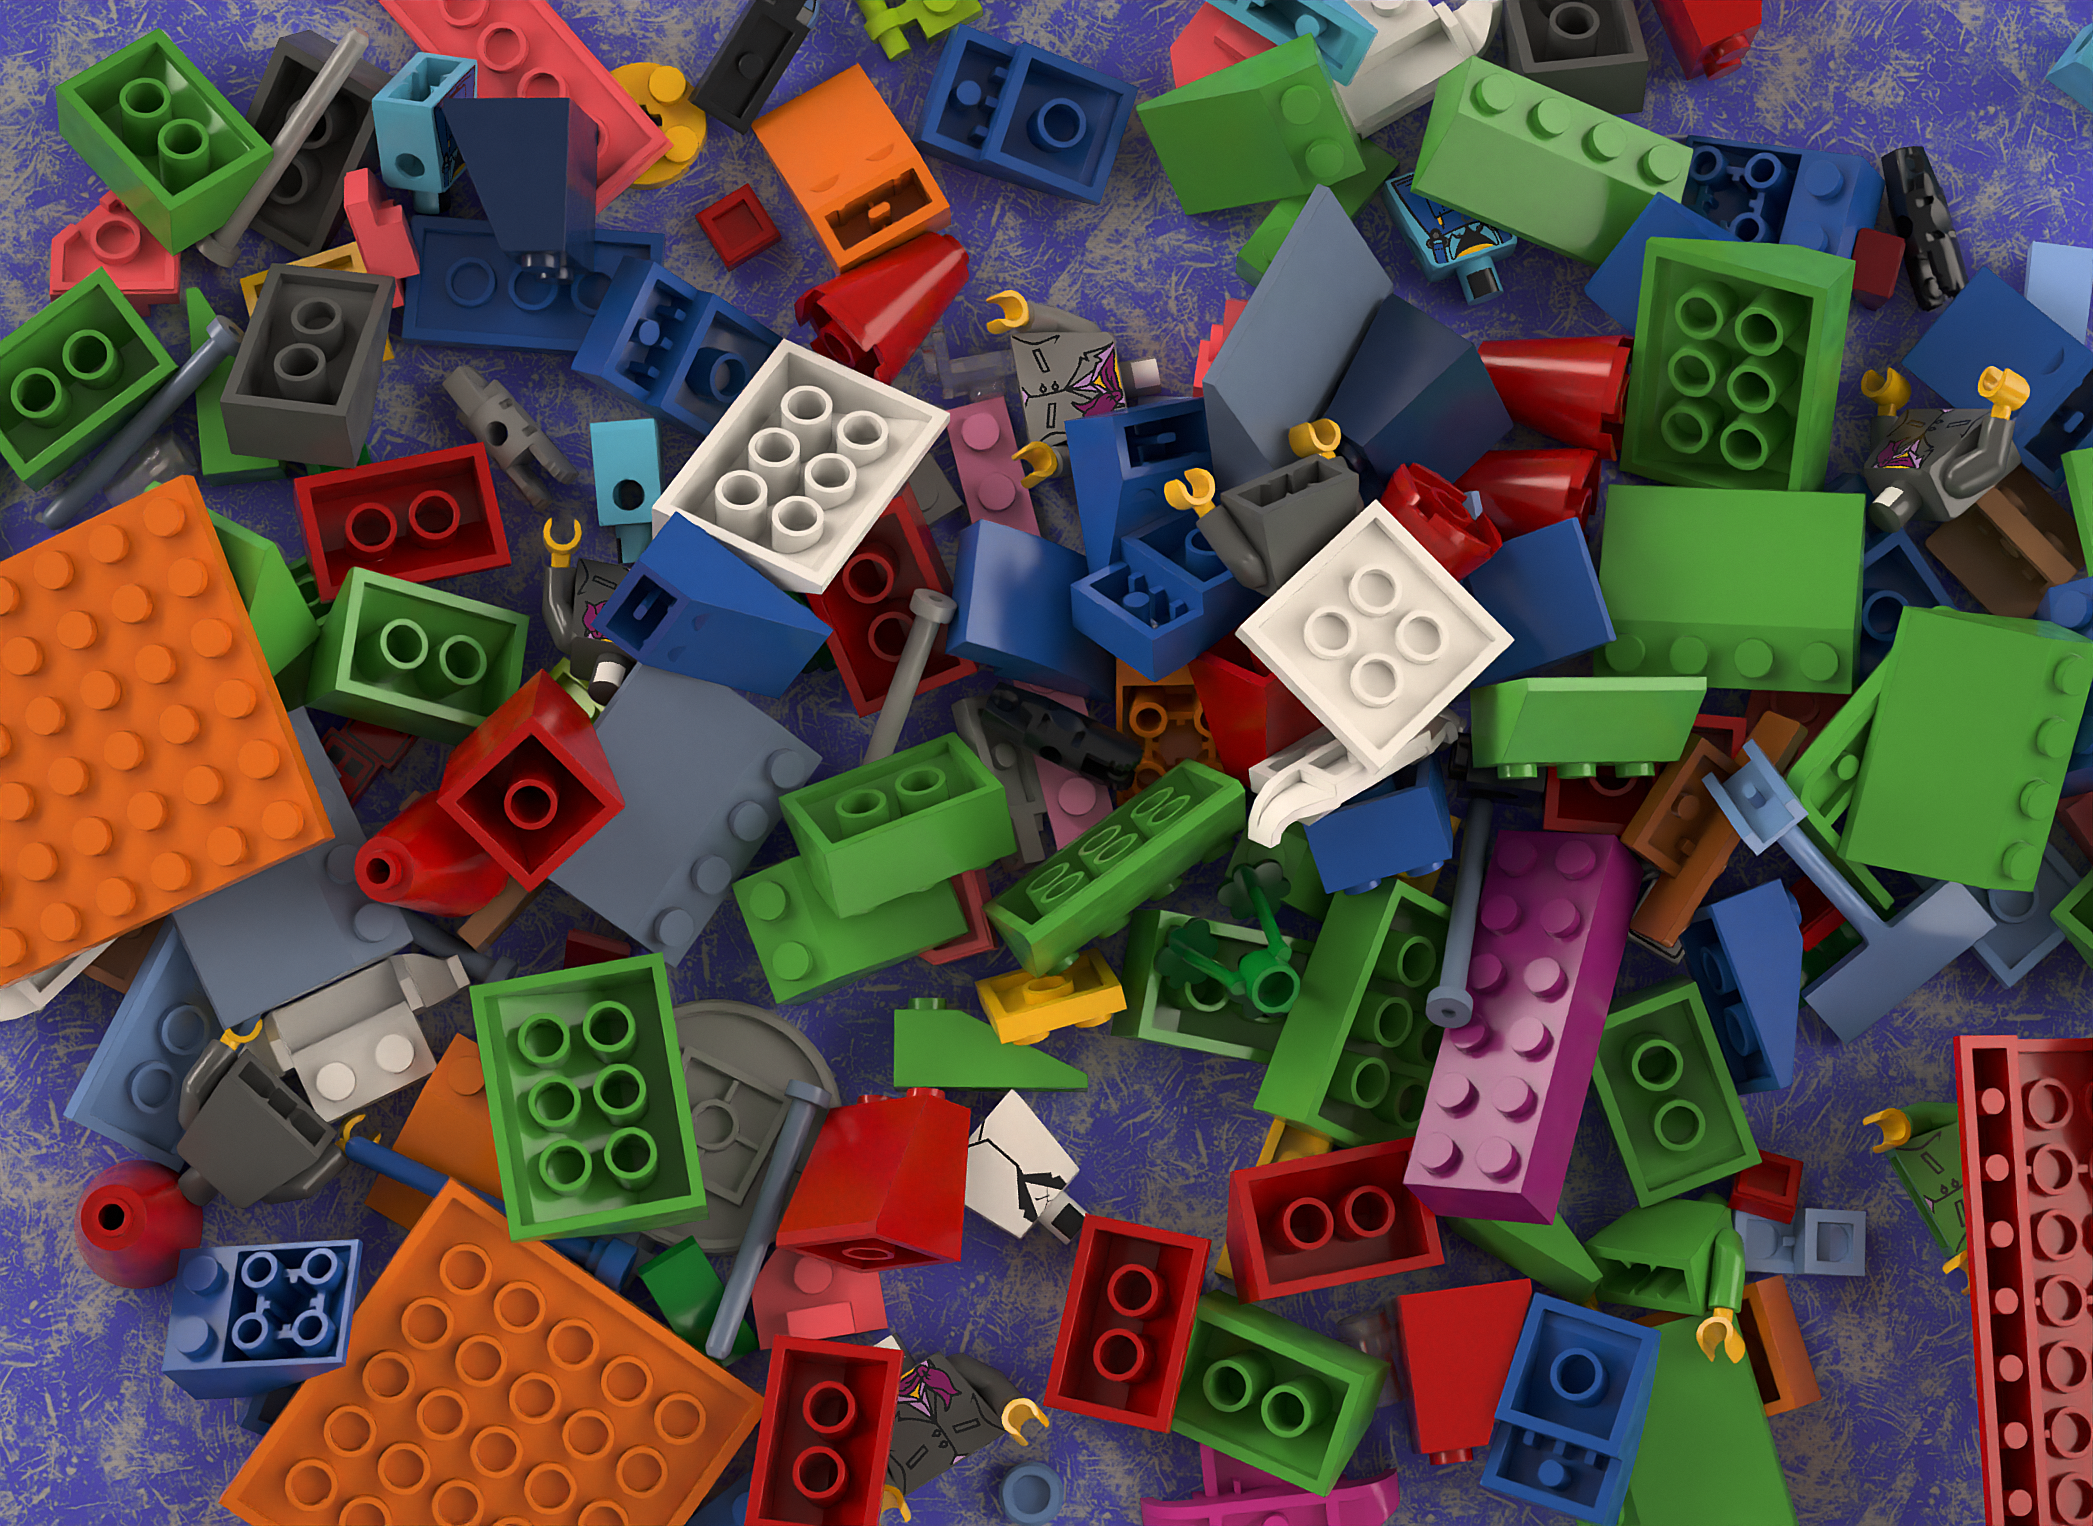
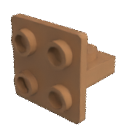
M2020 464L1960 516L1950 521H1945L1923 543L1924 549L1988 615L2028 619L2036 611L2048 588L2067 583L2086 564L2076 521Z

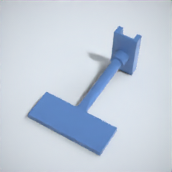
M1750 739L1742 746L1750 757V762L1723 784L1712 772L1701 780L1739 836L1757 856L1777 841L1863 937L1861 944L1800 992L1805 1001L1847 1046L1998 924L1963 884L1941 879L1892 919L1883 922L1797 825L1809 813L1769 757L1753 739Z

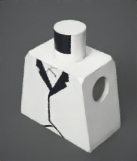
M1013 1089L1009 1091L969 1138L964 1207L1018 1240H1021L1034 1224L1039 1221L1067 1245L1082 1229L1085 1213H1088L1064 1192L1066 1187L1078 1175L1080 1169Z

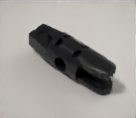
M1902 147L1881 157L1884 179L1886 181L1887 205L1896 236L1905 239L1904 243H1906L1903 260L1914 291L1913 294L1922 311L1926 310L1929 312L1942 306V303L1946 301V295L1948 298L1953 297L1954 299L1969 281L1943 188L1939 186L1924 147Z
M999 682L993 689L981 717L983 724L1019 747L1099 785H1105L1108 789L1110 788L1114 791H1128L1129 787H1132L1136 774L1134 769H1136L1137 765H1140L1144 750L1141 749L1142 745H1139L1138 741H1134L1132 738H1128L1124 734L1046 696L1003 682Z

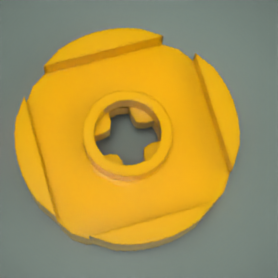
M638 62L623 65L610 72L611 75L643 111H648L649 116L652 118H661L662 126H658V128L674 144L669 151L636 179L629 188L653 190L677 182L690 170L689 167L697 160L700 150L702 152L707 140L708 124L706 113L688 101L694 87L677 68L672 66Z

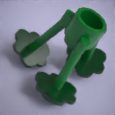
M1263 859L1255 865L1241 863L1232 870L1233 878L1226 879L1218 886L1216 891L1217 898L1222 905L1229 907V911L1234 919L1243 920L1251 914L1258 918L1268 941V948L1243 954L1238 960V971L1231 972L1210 959L1218 950V941L1213 936H1210V925L1206 920L1201 917H1193L1183 927L1175 925L1169 928L1166 932L1163 946L1154 956V969L1159 974L1166 976L1167 985L1174 989L1183 987L1186 982L1194 985L1200 984L1209 975L1226 985L1225 990L1228 997L1236 1003H1242L1241 1010L1249 1019H1257L1264 1012L1270 1017L1281 1018L1292 1009L1293 1002L1297 999L1300 991L1299 975L1289 965L1292 950L1283 941L1273 917L1281 907L1280 898H1284L1290 893L1291 884L1286 877H1283L1282 866L1275 859Z

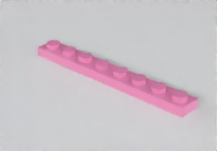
M1004 396L945 410L950 413V422L946 426L971 525L979 519H984L1041 537L1029 489L1024 488L1020 482L1025 478L1021 459L1012 461L1011 458L1012 455L1018 452ZM1012 680L1015 687L1046 696L1088 716L1083 697ZM1033 754L1058 852L1113 812L1107 786L1099 785Z

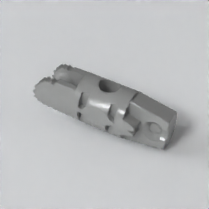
M460 366L444 380L442 385L462 410L457 418L467 431L477 439V442H484L486 453L500 466V469L540 513L553 502V497L547 487L528 466L535 458L547 468L548 472L559 482L561 481L564 485L571 484L578 477L579 473L544 431L540 430L538 424L515 401L512 394L498 379L488 383L473 366Z

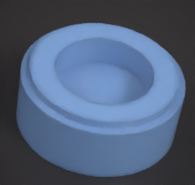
M1023 1462L1014 1466L1005 1474L999 1488V1501L1004 1513L1009 1519L1021 1526H1041L1048 1523L1058 1514L1064 1499L1063 1485L1059 1476L1049 1466L1039 1462Z

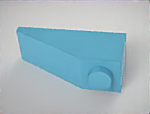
M1205 0L1278 46L1312 32L1332 78L1345 87L1351 84L1378 33V30L1344 0Z

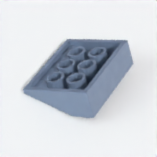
M1321 184L1316 185L1202 380L1215 488L1224 492L1303 459L1297 456L1291 449L1288 437L1290 429L1304 422L1311 423L1324 418L1383 301L1394 293L1392 281L1331 189Z
M638 661L593 724L625 801V808L546 879L650 954L663 952L664 962L676 969L732 889L731 884L737 882L782 818L783 813L778 797L802 789L823 757L729 687L643 665Z
M304 706L287 714L336 838L169 914L224 1031L391 956L414 941L399 907L371 899L361 890L357 883L354 870L355 859L358 851L367 842V839Z

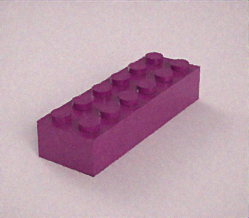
M1498 831L1478 905L1465 989L1473 999L1471 1019L1462 1027L1445 1028L1403 1181V1184L1435 1215L1553 1225L1626 944L1629 925L1633 917L1644 874L1642 866L1615 835Z

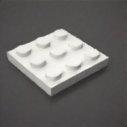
M1376 499L1235 632V635L1373 775H1376L1515 640Z

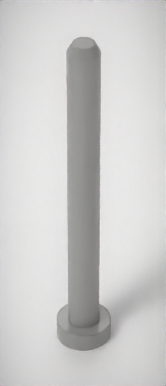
M353 27L346 31L272 143L271 147L274 150V158L226 224L195 243L197 249L209 260L226 268L234 266L241 255L237 242L368 47L369 35L363 29Z
M922 588L916 589L913 593L909 608L916 616L861 766L890 756L895 750L940 623H950L957 608L956 602L942 593Z

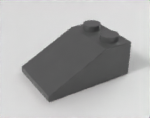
M1503 0L1500 28L1507 70L1612 115L1643 111L1649 58L1633 0Z
M310 29L279 38L246 114L245 120L270 146L337 47V44ZM362 58L358 60L249 224V228L302 258L327 251L347 218L344 209V177L346 173L369 168L374 174L380 164L372 99L394 76Z
M271 263L220 399L231 454L356 468L372 422L396 289L395 277Z

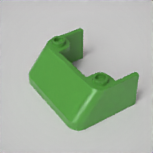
M1936 606L1932 608L1940 610L1958 611L1949 606ZM1892 648L1782 776L1809 813L1797 825L1861 897L1885 910L1895 900L1863 863L1844 860L1837 856L1841 837L1831 825L1851 803Z

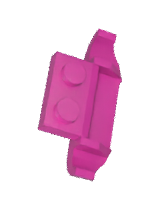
M1199 1442L1203 1491L1191 1492L1192 1499L1182 1501H1160L1153 1496L1140 1498L1143 1526H1381L1398 1507L1400 1491L1397 1467L1384 1469L1379 1475L1348 1481L1346 1473L1341 1474L1330 1494L1324 1498Z

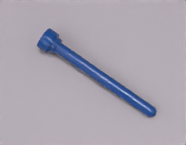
M362 1136L350 1138L345 1145V1153L350 1160L433 1198L436 1197L450 1177ZM459 1181L506 1214L503 1200ZM584 1237L543 1240L570 1260L585 1266L584 1269L618 1293H620L625 1285L639 1251L638 1247L616 1237L610 1242L599 1238L596 1243Z

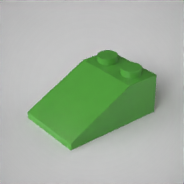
M1312 32L1136 106L1138 115L1186 215L1312 193L1317 184L1329 186L1366 170L1359 136Z
M801 855L787 859L731 884L777 1004L803 1005L971 933L950 878L937 882L935 886L926 891L910 892L879 904L874 910L866 914L850 915L842 919L836 916L816 891Z
M1133 909L1120 980L1127 1009L1114 1013L1110 1036L1269 1065L1289 1012L1281 1018L1270 1017L1264 1012L1257 1019H1249L1241 1010L1242 1003H1236L1228 997L1225 990L1226 985L1209 975L1200 984L1194 985L1186 982L1179 989L1170 987L1166 983V976L1159 974L1154 969V956L1163 946L1165 935L1169 928L1175 925L1183 927L1194 916L1165 910ZM1204 919L1210 925V936L1216 938L1219 944L1216 954L1210 959L1231 972L1238 971V960L1243 954L1267 949L1269 946L1264 931ZM1281 935L1283 941L1292 950L1289 965L1299 975L1301 983L1316 942Z
M1681 973L1611 1000L1588 1087L1639 1207L1643 1209L1762 1163L1696 981Z

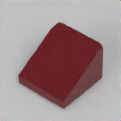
M1861 228L1858 232L1851 259L1856 261L1851 294L1866 309L1876 311L1893 296L1906 243H1904V238L1869 228Z
M573 928V931L569 930L566 939L563 970L636 956V952L630 943Z

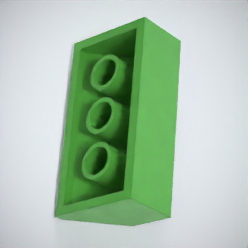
M1472 55L1439 78L1410 192L1598 270L1658 191L1681 204L1694 149Z

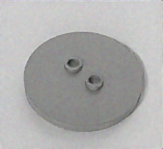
M726 999L690 1001L672 1007L710 1219L640 1231L639 1233L648 1240L667 1249L693 1235L707 1257L737 1255L792 1103L791 1099L784 1096L789 1080L793 1079L814 1085L830 1092L832 1097L827 1110H816L770 1243L776 1241V1233L830 1108L841 1107V1101L837 1085L823 1056L814 1044L787 1020L759 1006Z

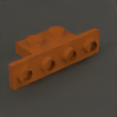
M1766 711L1744 744L1753 739L1782 775L1795 761L1798 748L1807 736L1808 729L1797 721L1771 711ZM1690 732L1679 761L1669 762L1619 839L1621 843L1662 872L1631 920L1629 927L1639 935L1664 947L1670 948L1673 946L1679 935L1689 927L1694 911L1714 880L1726 869L1729 857L1741 839L1701 779L1712 772L1723 784L1751 761L1743 747L1736 758L1732 760L1706 739Z

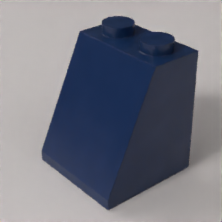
M444 98L443 112L501 251L519 264L521 270L536 275V282L567 285L574 283V275H594L598 124L571 98Z
M1394 293L1383 301L1324 418L1337 423L1340 428V444L1334 450L1336 457H1344L1349 470L1359 474L1358 491L1364 502L1365 509L1375 499L1378 502L1380 501L1393 473L1401 464L1405 463L1407 469L1412 463L1421 464L1453 484L1514 427L1475 345Z

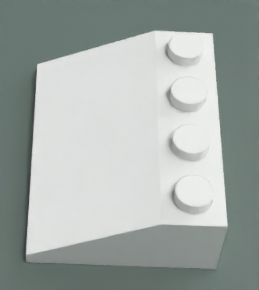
M783 339L653 505L652 540L673 513L677 511L693 524L703 528L714 540L746 564L756 568L763 577L779 589L822 594L949 424L950 413Z

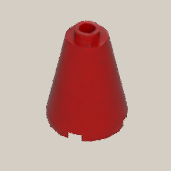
M929 231L807 290L794 304L796 320L800 328L809 321L818 337L809 344L815 353L891 386L969 280V272L966 266L969 264V256L964 247L953 236L949 234L941 236L938 233Z
M1624 334L1488 340L1481 343L1478 353L1512 421L1573 448L1598 451L1596 456L1598 459L1601 458V460L1611 462L1617 460L1615 449L1622 450L1630 382L1628 367L1629 364H1632L1635 336Z
M1585 448L1490 450L1458 478L1453 485L1463 493L1479 491L1483 512L1497 528L1501 535L1502 543L1558 522L1578 517L1586 545H1588L1590 536L1585 535L1584 531L1589 515L1595 516L1601 483L1602 460L1601 458H1596L1598 451Z
M1405 463L1401 464L1393 473L1379 501L1457 582H1460L1494 557L1495 553L1503 545L1500 533L1483 511L1474 520L1462 505L1468 496L1438 473L1421 464L1412 463L1408 469Z
M438 789L425 793L411 802L360 848L355 859V877L361 890L375 901L442 917H463L481 910L494 897H498L506 887L510 873L436 802L440 790Z
M130 1160L109 1167L90 1182L77 1205L74 1232L80 1254L87 1265L98 1276L109 1283L124 1288L143 1289L161 1286L177 1276L181 1249L200 1248L204 1218L203 1208L193 1204L182 1194L178 1185L181 1174L159 1162Z

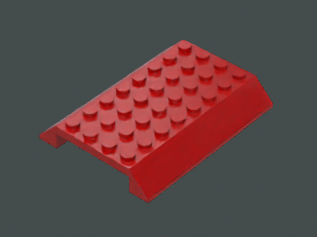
M2017 1035L1954 1036L1953 1047L1986 1526H2093V1038L2018 1039Z

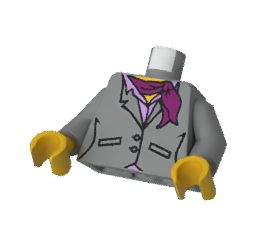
M1006 290L986 299V302L989 304L995 303L1001 306L1005 313V319H995L987 323L988 331L993 334H1001L1015 328L1019 332L1010 334V349L1028 445L1012 455L1011 458L1012 461L1019 459L1027 460L1034 468L1033 473L1020 481L1024 488L1031 489L1046 478L1053 479L1073 475L1064 421L1127 408L1126 399L1161 393L1160 377L1155 356L1119 362L1113 333L1102 332L1095 322L1054 306L1025 301L1020 293L1013 290Z

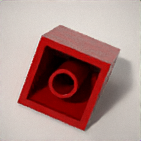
M1651 0L1687 81L1703 74L1706 75L1708 81H1712L1739 69L1742 66L1740 59L1744 58L1747 51L1751 49L1750 45L1762 24V0Z
M1266 597L1242 622L1211 648L1187 663L1224 772L1251 788L1249 768L1324 726L1235 635L1238 628L1269 597Z
M543 668L449 753L436 801L529 893L625 808V801L588 713Z
M928 1087L910 1088L906 1091V1097L896 1099L884 1095H862L857 1098V1104L830 1108L776 1233V1247L861 1274L961 1262L971 1109L945 1100L944 1091Z
M1530 1278L1400 1295L1391 1299L1413 1454L1428 1453L1430 1465L1474 1460L1472 1447L1488 1445L1495 1422L1494 1415L1511 1367L1532 1294Z

